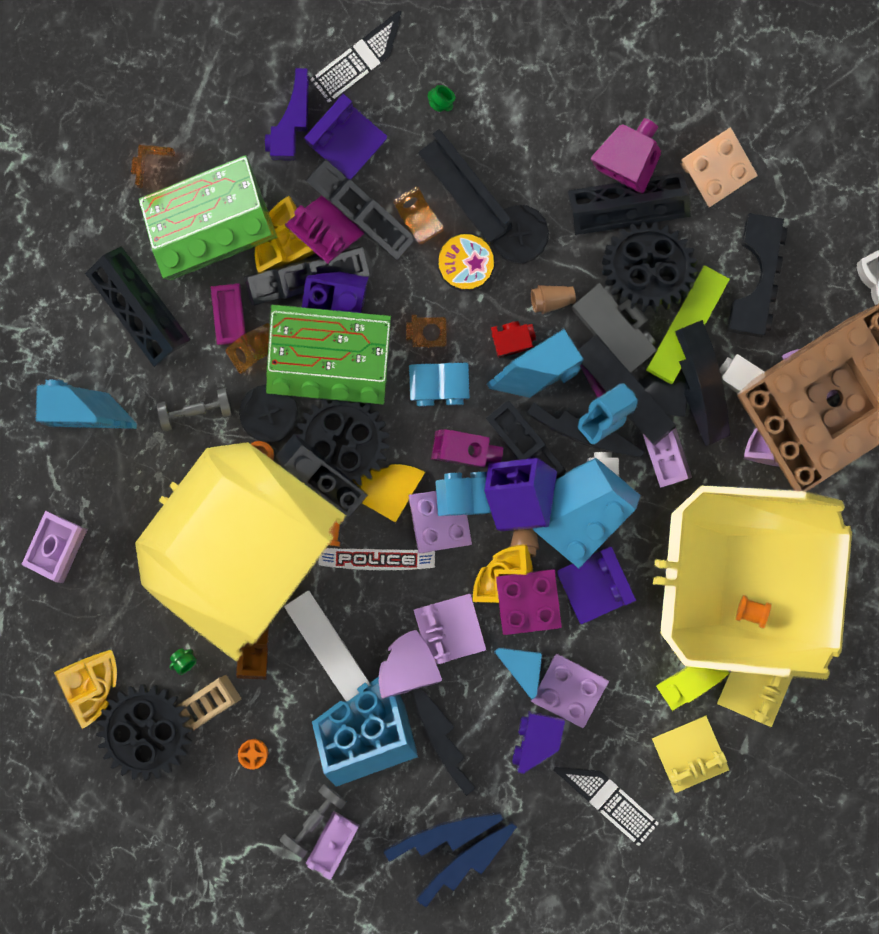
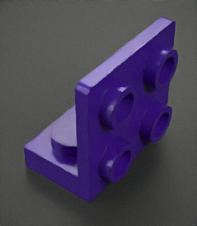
M342 94L304 139L306 144L323 159H327L346 178L352 180L387 140V135L353 107L352 101Z
M612 547L591 555L580 568L571 564L557 571L560 582L580 624H584L623 605L636 601Z

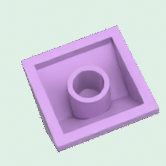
M45 511L21 565L52 581L64 583L87 529Z

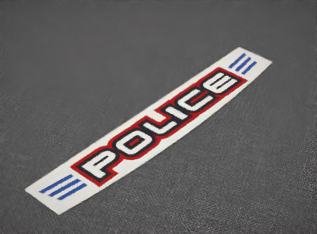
M325 548L319 556V565L358 570L435 568V551L418 553V550Z

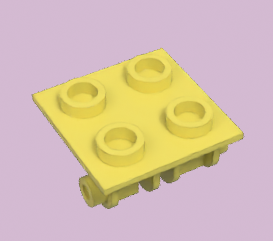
M731 670L717 704L772 727L793 676Z
M707 716L652 738L675 793L729 771L727 760L719 747Z

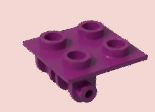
M322 195L306 208L300 205L294 212L296 216L285 223V226L327 264L364 235L362 230Z
M555 569L530 572L527 575L511 574L496 576L503 635L562 628Z

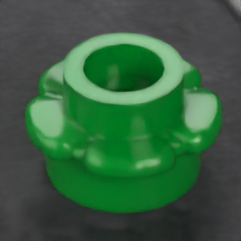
M437 85L427 95L429 104L434 110L438 112L452 110L455 95L448 87Z
M184 648L177 650L170 657L172 663L169 668L175 670L179 675L188 672L197 662L193 655V650H185Z

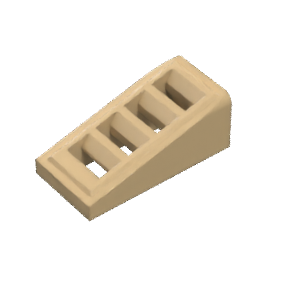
M224 675L177 705V707L186 705V707L191 706L199 720L195 722L192 718L185 723V727L193 728L194 731L239 702L241 697L228 676ZM208 693L212 695L213 699L217 703V708L214 707L211 700L207 696ZM200 699L208 714H204L197 700ZM187 708L181 713L182 717L191 716Z

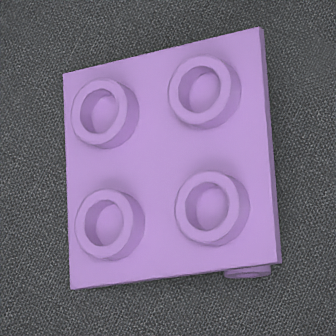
M436 491L409 495V505L411 507L418 553L472 545L467 515L438 516Z
M470 594L414 609L421 637L427 644L436 664L486 650Z
M556 654L538 687L537 696L531 702L584 728L609 680L587 670V668L581 667L579 664H575L562 655Z

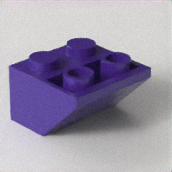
M344 272L308 275L306 277L301 308L363 313L368 277Z
M538 458L488 464L484 492L496 529L501 532L549 527L557 471Z
M528 711L527 717H521L518 734L523 736L521 746L515 745L512 763L517 765L516 770L518 773L524 774L559 751L565 725L563 718Z

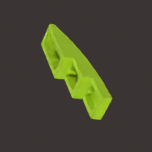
M705 265L703 266L695 280L693 289L690 290L688 297L685 298L646 371L673 384L681 370L679 361L686 359L675 331L701 320L706 324L727 286L729 278Z

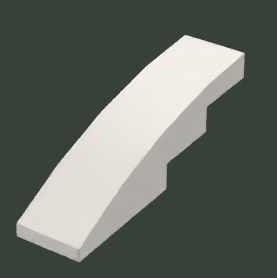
M309 590L284 606L346 702L359 694L357 688L365 682L370 686L368 679Z

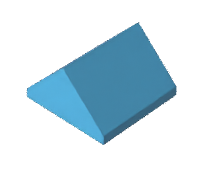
M497 648L494 651L530 698H535L538 690L542 653Z

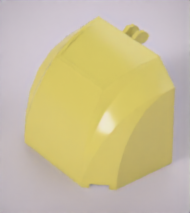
M249 442L206 448L179 485L174 482L171 483L170 487L174 491L169 498L161 496L159 501L164 504L135 542L140 579L143 587L169 610L236 661L243 653L239 649L247 641L253 644L331 542L333 536L329 531L335 521L340 524L346 516Z
M701 486L672 513L668 560H655V566L667 569L666 577L653 578V584L665 585L661 634L685 666L816 679L828 678L830 672L827 667L831 659L839 657L842 651L852 540L851 527L844 525L841 511L845 508L842 500L807 492ZM743 595L748 596V600L764 605L767 602L772 604L764 629L759 628V624L744 619L740 621L735 620Z

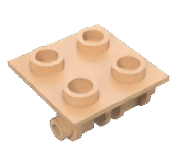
M731 127L681 159L683 162L681 164L682 168L687 174H690L708 207H711L758 176Z

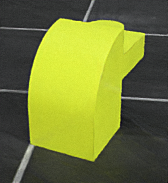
M686 666L659 683L656 687L673 711L711 689L728 676L730 672L723 669Z

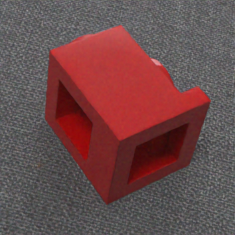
M519 321L502 325V331L498 332L497 326L491 327L490 330L498 358L531 350L533 348L532 342L537 341L532 324L520 325Z

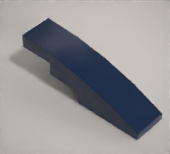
M500 812L467 816L440 823L384 849V854L389 862L413 847H416L422 857L446 841L454 851L502 821L503 816Z
M511 821L483 836L459 853L436 874L418 895L417 901L424 907H427L444 884L454 891L471 868L482 874L515 831L517 825Z

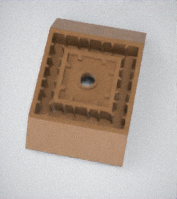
M879 304L840 323L754 378L737 394L795 492H807L879 445ZM831 390L837 391L840 396V401L835 407L830 406L827 402V394Z

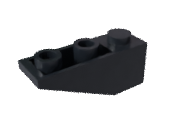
M296 434L289 439L276 455L282 468L347 517H350L368 496L365 491L321 453Z

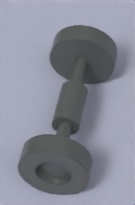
M217 389L219 399L217 402L209 404L200 402L183 406L182 410L169 412L166 401L157 403L158 416L163 432L172 430L171 418L182 415H185L186 418L204 414L206 410L220 407L223 418L231 417L232 409L227 389Z
M323 784L319 789V792L326 798V801L319 810L315 809L302 825L304 828L299 835L293 838L291 835L284 833L279 839L289 850L301 858L308 852L300 843L308 832L312 833L324 818L323 813L332 803L339 809H342L347 803L343 797L326 784Z

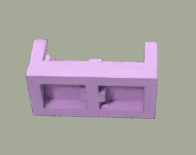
M676 428L655 446L644 436L660 488L692 478Z
M333 811L306 862L307 867L322 873L324 877L331 880L359 828V824Z

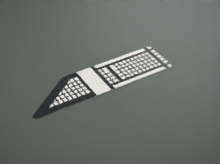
M397 11L311 78V81L328 102H331L390 56L401 11Z
M554 767V771L636 845L639 846L658 825V822L601 771Z

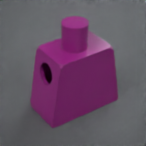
M646 118L642 120L637 130L626 125H620L591 157L592 163L597 171L643 194L661 155L658 144L652 139L659 127Z
M447 429L435 432L431 460L471 467H485L486 462L499 463L502 460L503 447L489 445V437ZM469 445L474 447L473 456L468 452Z

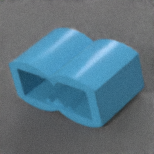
M468 363L409 365L410 400L417 401V406H434V400H446V405H464V399H470Z
M624 383L619 384L590 404L589 412L579 420L578 429L591 444L599 442L625 424L627 415L632 413L637 407L638 400L635 394Z
M487 472L470 473V478H462V473L444 474L445 479L437 480L438 516L492 514L484 492Z

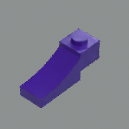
M296 68L293 92L287 110L279 124L271 126V134H265V152H270L272 160H295L296 132H308L309 72L307 68Z

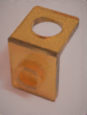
M139 145L138 157H133L131 173L136 175L135 185L138 188H143L146 154L175 156L173 148Z
M418 186L393 201L402 220L419 244L427 242L444 230L443 225L428 206ZM417 198L411 207H403L408 199Z
M412 315V322H406L407 340H412L413 347H445L446 319L444 317L417 318L416 315ZM428 324L437 325L440 329L439 338L434 341L427 340L423 335L425 326Z
M269 323L240 336L226 348L227 355L240 374L248 370L257 361L268 356ZM237 348L244 352L246 357L245 363L238 359L236 354Z

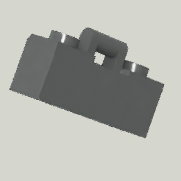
M599 283L576 302L571 309L594 336L597 335L627 370L632 373L657 351L654 347L657 344L654 338L646 330L641 332L638 329L649 319L637 305L634 309H631V301L629 299L618 305L615 301L619 298L617 295L612 296V289L609 286L603 288ZM624 309L636 322L632 326L621 314Z

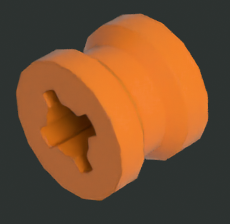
M247 740L238 750V760L247 769H258L268 759V748L261 740Z

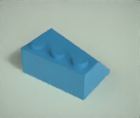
M563 329L512 361L501 373L489 381L487 386L492 390L531 398L559 379L565 383L576 376L580 370L583 358Z
M45 380V385H37L36 421L48 427L137 429V423L109 393L72 387V385L64 383L63 380Z
M595 457L556 479L549 527L532 529L576 567L580 568L636 510L641 495Z
M379 676L370 682V686L365 682L357 688L359 694L349 701L338 702L312 721L323 772L336 787L418 757L401 695H395L382 699Z

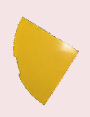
M289 196L281 200L269 212L278 238L255 247V263L258 272L298 262L315 254L311 248L285 226V223L296 216L294 212L297 209L292 198Z
M392 464L389 467L381 468L380 472L372 469L370 471L372 480L367 479L365 476L361 477L362 486L360 488L368 495L362 504L396 523L409 501V495L414 493L425 474L424 471L418 468Z
M527 544L505 548L492 556L493 560L487 567H482L477 575L473 589V602L499 603L496 576L511 574L527 575L533 572Z
M112 650L90 656L54 672L81 728L83 729L93 723L102 714L101 710L106 709L109 704L106 699L111 686L116 687L117 668Z

